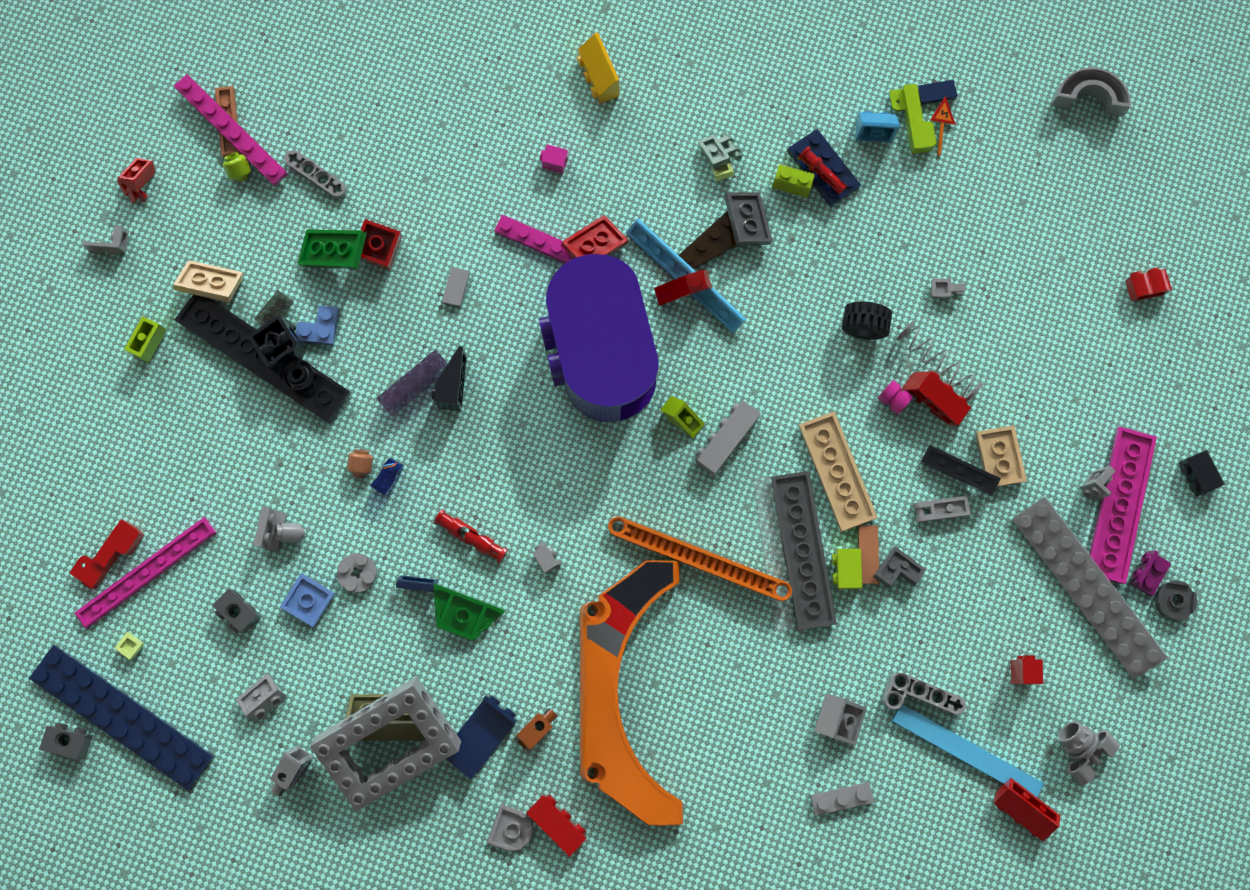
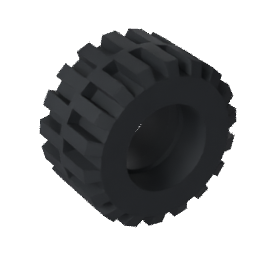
M858 301L849 303L845 306L842 330L850 336L861 339L877 340L886 338L890 333L893 312L888 307L874 302Z

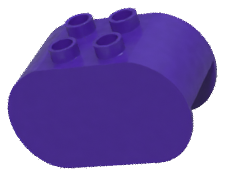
M589 254L574 258L560 267L552 277L546 293L548 316L538 318L545 350L556 349L557 352L547 355L554 387L565 385L568 399L581 414L590 419L600 422L623 421L638 414L649 404L655 392L656 376L659 367L658 355L639 282L634 271L625 262L613 256Z

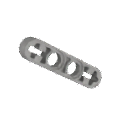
M291 150L286 153L285 161L291 169L335 199H343L346 196L347 189L342 181L300 152ZM291 158H297L301 165L299 166L297 162L291 161ZM306 166L314 167L313 172L310 174L304 173V169ZM321 176L328 177V181L325 184L318 182ZM333 184V186H335L338 189L341 188L342 191L335 192L334 188L331 187V185Z

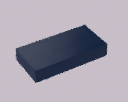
M954 80L918 85L921 105L941 102L945 96L947 100H953L958 97Z
M401 575L396 581V588L433 592V584H439V580Z

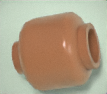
M354 449V452L348 455L347 471L353 473L352 477L364 478V475L370 474L372 471L373 456L367 450Z

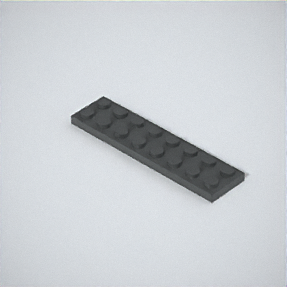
M805 471L772 476L770 479L788 581L792 588L791 598L797 631L836 625L837 621L810 473Z

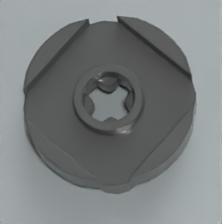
M1178 580L1169 581L1160 585L1156 592L1155 602L1157 611L1172 620L1185 619L1196 610L1197 595L1187 583ZM1175 595H1177V599H1180L1181 601L1176 605L1174 604V602H1172V598H1174Z

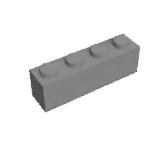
M744 400L740 404L735 403L730 410L731 416L721 421L718 426L721 429L718 433L713 432L707 440L708 446L705 449L702 447L696 454L698 458L696 464L713 477L761 415L760 412Z

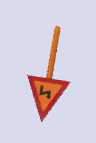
M946 96L929 120L940 122L937 156H941L944 123L956 125Z

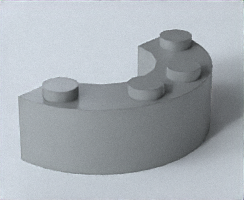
M1088 67L1074 71L1067 76L1054 93L1050 105L1069 108L1077 96L1088 94L1096 97L1104 107V114L1123 117L1131 107V99L1125 84L1116 75L1101 68Z

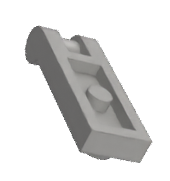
M968 496L913 503L917 513L915 517L916 523L971 515ZM929 507L930 514L925 515L924 508Z

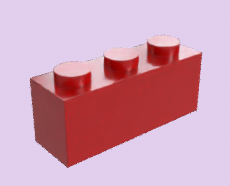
M1010 778L996 791L994 804L997 808L1006 812L1016 823L1028 829L1033 836L1045 841L1059 828L1060 815L1014 779Z
M543 794L526 814L570 857L587 839L585 835L587 831L579 823L575 825L570 820L572 816L565 809L561 811L556 806L558 802L553 796Z

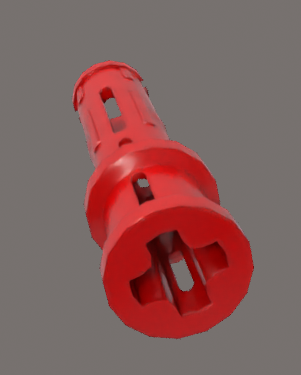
M808 146L797 159L799 161L802 160L809 167L810 171H815L840 195L847 185L822 163V158H818L810 151L811 148Z

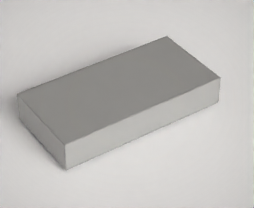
M451 267L442 299L443 304L461 308L470 271Z

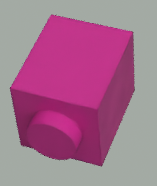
M547 144L545 150H542L539 160L542 161V168L564 174L569 158L568 150Z

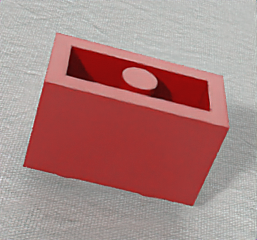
M1035 655L1017 656V660H1010L1011 684H1043L1042 659H1036Z

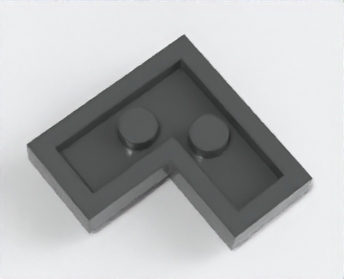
M894 546L873 577L888 589L899 575L915 586L926 569Z

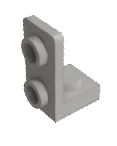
M115 226L114 232L111 234L112 243L83 241L82 246L93 254H100V252H107L110 255L126 254L129 232L123 226Z

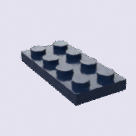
M818 129L787 149V152L803 172L814 173L812 184L830 208L860 188L861 184ZM808 146L811 148L810 151L818 158L821 157L822 163L847 185L840 195L815 171H810L809 167L802 160L799 161L797 159Z

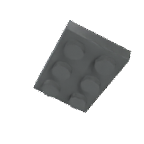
M727 192L724 198L736 246L770 245L772 237L760 192Z

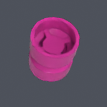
M892 380L877 399L885 405L890 404L889 409L898 415L913 399V396L906 390L901 391V386L895 380Z

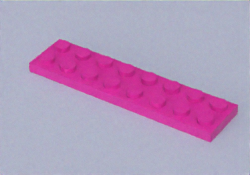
M1118 427L1109 466L1115 472L1112 475L1113 479L1105 486L1111 491V494L1108 497L1101 498L1090 556L1110 581L1124 585L1128 577L1157 437Z

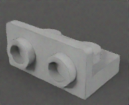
M1107 466L1093 471L1080 486L1085 496L1094 500L1110 496L1111 491L1105 486L1113 479L1112 475L1115 470L1111 466Z
M262 507L253 546L278 551L280 542L274 539L275 525L285 523L287 514Z
M267 673L240 695L236 701L246 717L254 722H258L287 696L278 688L272 676Z

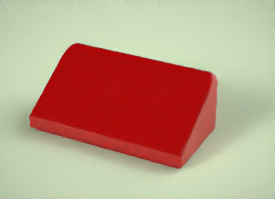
M135 158L117 180L131 190L139 192L155 174L154 163L150 160Z

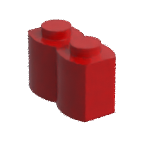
M1158 267L1148 270L1147 273H1141V271L1131 273L1130 277L1125 280L1131 301L1162 296L1172 290L1166 269L1159 270Z

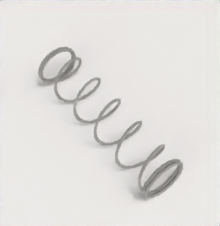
M912 321L899 334L897 339L899 341L902 337L906 336L907 334L918 328V331L909 346V351H913L922 346L923 344L927 343L928 341L932 340L930 346L928 347L922 359V362L926 363L935 358L936 356L940 355L941 353L945 352L944 357L942 358L936 370L937 373L942 362L946 357L947 351H941L940 353L936 354L930 359L924 361L929 349L933 344V339H928L922 344L918 345L917 347L911 349V346L920 331V327H915L912 330H910L915 324V322ZM957 362V363H955V364L949 366V367L946 368L945 370H943V371L937 373V374L939 375V374L945 372L946 370L950 369L951 367L955 366L956 364H959V365H958V368H957V370H956V372L954 373V375H953V377H952V379H951V381H950V383H949V385H951V383H952V381H953L955 375L957 374V372H958V370H959V368H960V363H959V362ZM971 374V375H968V376H966V377H964L963 379L959 380V381L956 382L955 384L951 385V386L953 387V386H955L956 384H958V383H960L961 381H963L964 379H966V378L972 376V379H971L969 385L967 386V388H966V390H965V392H964V394H963L962 397L965 396L967 390L969 389V387H970V385H971V383H972V381H973L974 375H972V374ZM979 383L968 396L964 397L967 402L982 388V383Z

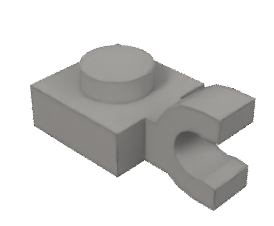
M932 278L931 299H950L951 293L963 295V292H965V283L951 284V279Z

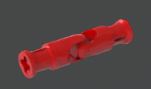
M444 509L438 513L433 524H439L454 537L466 544L473 545L482 554L496 559L498 564L502 562L508 552L507 548H502L495 544L493 539L488 536L479 535V532L457 517L453 518L446 514ZM463 527L470 529L469 532L465 534V539L461 536L460 533Z

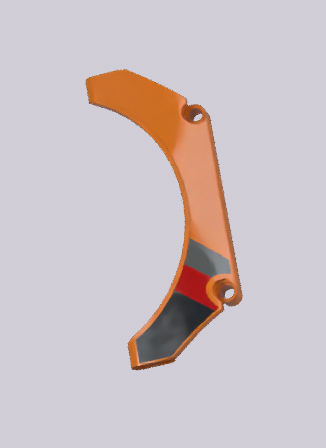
M643 561L626 576L599 594L598 602H588L580 608V776L584 781L598 783L599 790L618 802L646 825L654 826L683 824V802L653 780L635 756L621 721L618 704V675L626 643L640 617L657 598L680 582L679 561ZM588 606L593 607V616L588 615ZM592 767L595 773L592 778H589L587 772Z

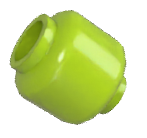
M236 152L224 158L223 168L229 179L241 182L248 178L247 175L251 172V168L244 155Z

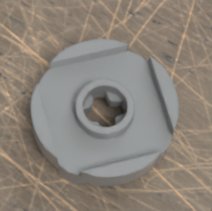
M355 553L348 555L337 567V578L340 585L350 592L361 593L367 591L373 586L377 577L376 564L364 554ZM355 568L362 570L360 578L352 576Z

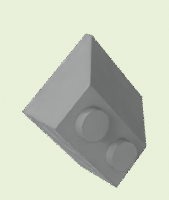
M826 693L814 732L856 746L867 707Z

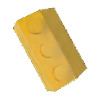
M597 32L578 48V57L576 59L579 67H583L585 71L583 75L586 82L591 84L592 88L590 90L593 98H597L599 104L619 97V78Z

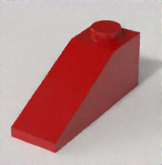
M702 269L657 286L654 290L659 306L712 289V284L708 271Z

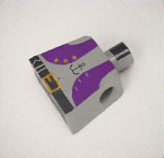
M299 746L287 751L270 778L275 783L271 791L281 796L285 790L293 787L314 756Z

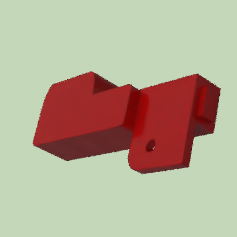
M121 519L95 557L91 559L88 556H81L69 574L80 580L89 589H97L119 555H131L143 539L144 533L133 524Z

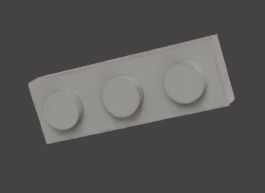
M869 782L810 795L815 816L874 803Z

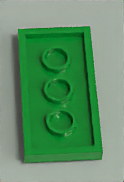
M306 229L297 265L311 268L358 269L367 233L362 230Z

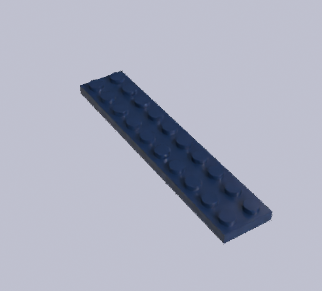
M57 645L51 647L29 677L34 683L188 791L193 788L214 758V755Z

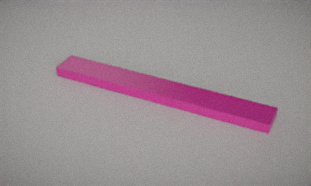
M203 517L77 610L75 615L85 629L90 628L217 532L207 518Z

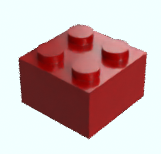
M364 219L361 230L367 234L360 260L390 271L403 237L401 231Z

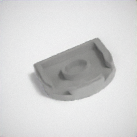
M500 804L487 844L506 851H517L524 848L530 842L533 835L531 819L521 810Z

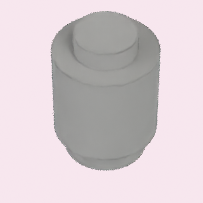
M280 523V525H275L274 539L285 543H299L301 539H304L305 531L300 523Z

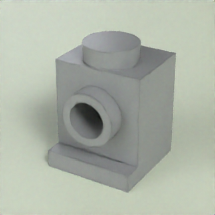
M544 542L534 548L533 555L545 574L562 564L560 559L555 560L558 556L553 548L550 547L548 549Z

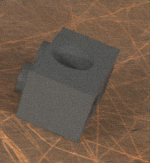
M231 588L212 605L216 609L215 614L222 620L226 619L230 622L228 626L236 633H246L262 617L236 590ZM238 607L240 613L237 617L234 618L232 615V611L234 608Z
M57 722L55 725L46 726L39 750L76 760L86 759L93 735L86 733L87 730L76 727L74 730L68 729V725ZM66 736H68L70 739L68 745L64 743V738Z

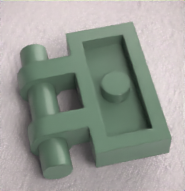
M726 132L722 133L719 139L713 135L698 141L699 148L713 169L731 163L730 157L735 158L736 161L742 159L741 150L738 146L734 145L733 138Z

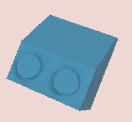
M871 111L859 112L856 119L855 141L892 143L900 126L896 114H890L889 112L872 113Z

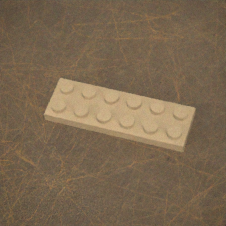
M835 411L799 424L798 427L840 532L877 519L878 517Z

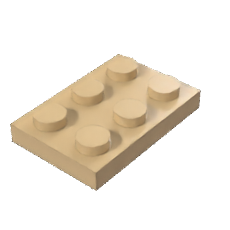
M188 260L174 282L173 287L176 291L230 302L243 279V272Z
M1014 425L977 431L975 433L983 470L1001 478L997 487L1027 481Z

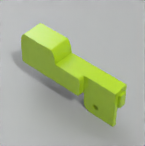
M917 84L904 85L902 89L889 90L892 109L894 111L905 110L904 115L911 153L918 154L932 151L937 143L934 125L930 121H923Z

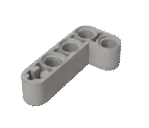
M893 673L890 675L881 698L883 706L887 709L900 708L906 695L950 714H961L966 709V702L960 696L905 673ZM898 676L903 679L901 687L895 684V679ZM916 684H919L922 689L919 695H916L913 690ZM934 692L940 695V700L937 703L932 699ZM890 695L896 697V703L893 706L888 703ZM947 701L955 702V704L958 705V708H954L953 705L945 703Z

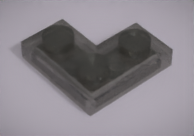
M277 290L254 320L263 326L278 314L283 317L294 302ZM289 322L292 329L295 331L297 327L291 322Z

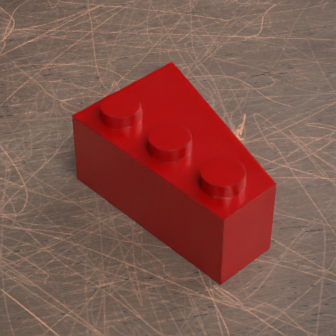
M934 371L912 373L901 388V391L906 390L917 397L915 400L917 403H925L931 408L930 412L948 425H959L972 408L967 404V400L964 397L957 395L953 391V387L944 383Z

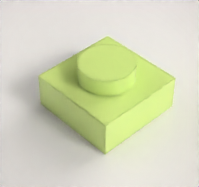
M730 163L717 169H713L711 166L716 181L734 176Z
M126 632L115 646V649L129 660H133L144 646V643L130 632Z

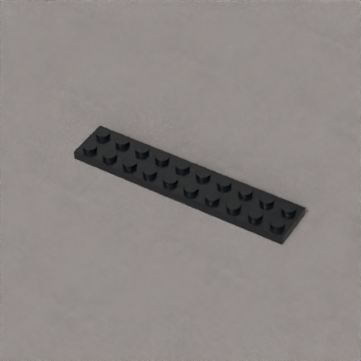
M193 294L174 319L177 323L329 424L351 395L349 390L313 366V379L306 388L302 390L288 388L283 380V372L275 373L265 366L247 337L257 329L210 298Z

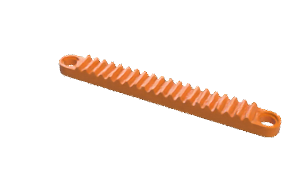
M613 517L609 521L608 528L613 536L649 551L679 561L692 568L704 571L777 601H786L792 594V588L789 583L623 517ZM617 521L623 523L624 526L620 532H615L612 528L613 524ZM777 587H786L787 595L784 597L778 596L776 593Z

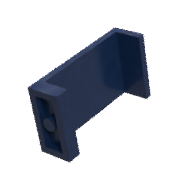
M493 695L490 697L484 696L483 701L457 733L461 740L459 752L446 759L470 779L475 777L518 721L515 718L516 714L508 707L504 710L499 706L501 702Z

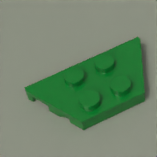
M433 584L437 628L474 641L481 635L482 631L491 626L492 622L505 612L502 608L439 584Z

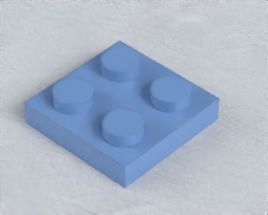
M301 573L280 608L315 628L336 593Z

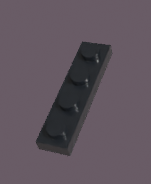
M931 445L928 446L921 460L922 464L990 496H993L1001 480L1000 477Z

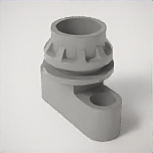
M1078 721L1066 724L1058 735L1063 749L1073 759L1068 765L1067 771L1080 785L1089 783L1096 776L1097 773L1091 766L1093 763L1096 765L1101 764L1099 757L1102 753L1112 757L1120 747L1119 742L1108 730H1101L1096 734L1088 726H1082Z

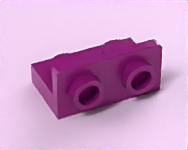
M1156 550L1144 553L1140 560L1142 563L1133 572L1130 585L1150 597L1154 596L1172 564L1158 555L1159 552Z

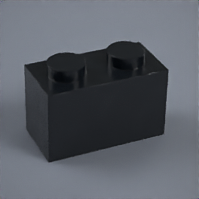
M1207 450L1179 462L1180 470L1186 476L1189 488L1195 493L1196 497L1225 485Z

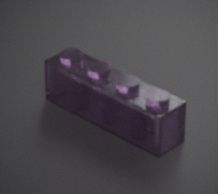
M435 349L376 399L393 417L440 377L448 363Z

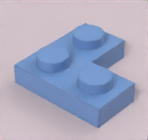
M319 306L316 323L297 322L296 335L299 340L304 343L334 346L339 315L338 307Z

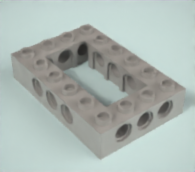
M416 676L316 735L310 748L354 810L357 811L459 752L461 740ZM408 713L425 737V740L416 748L408 749L399 758L391 759L387 765L380 769L372 770L368 779H366L360 765L357 766L349 754L350 751L346 750V748Z

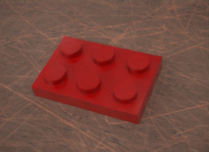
M603 215L563 240L561 246L573 259L589 254L610 256L627 245L628 239Z

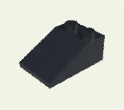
M463 346L458 347L436 381L435 388H432L431 398L439 410L462 411L467 355Z

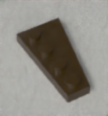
M728 211L679 254L694 270L708 263L713 258L723 255L726 251L740 246H736Z

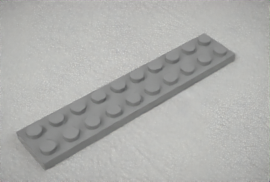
M1045 496L1012 518L1133 679L1168 659L1166 653Z

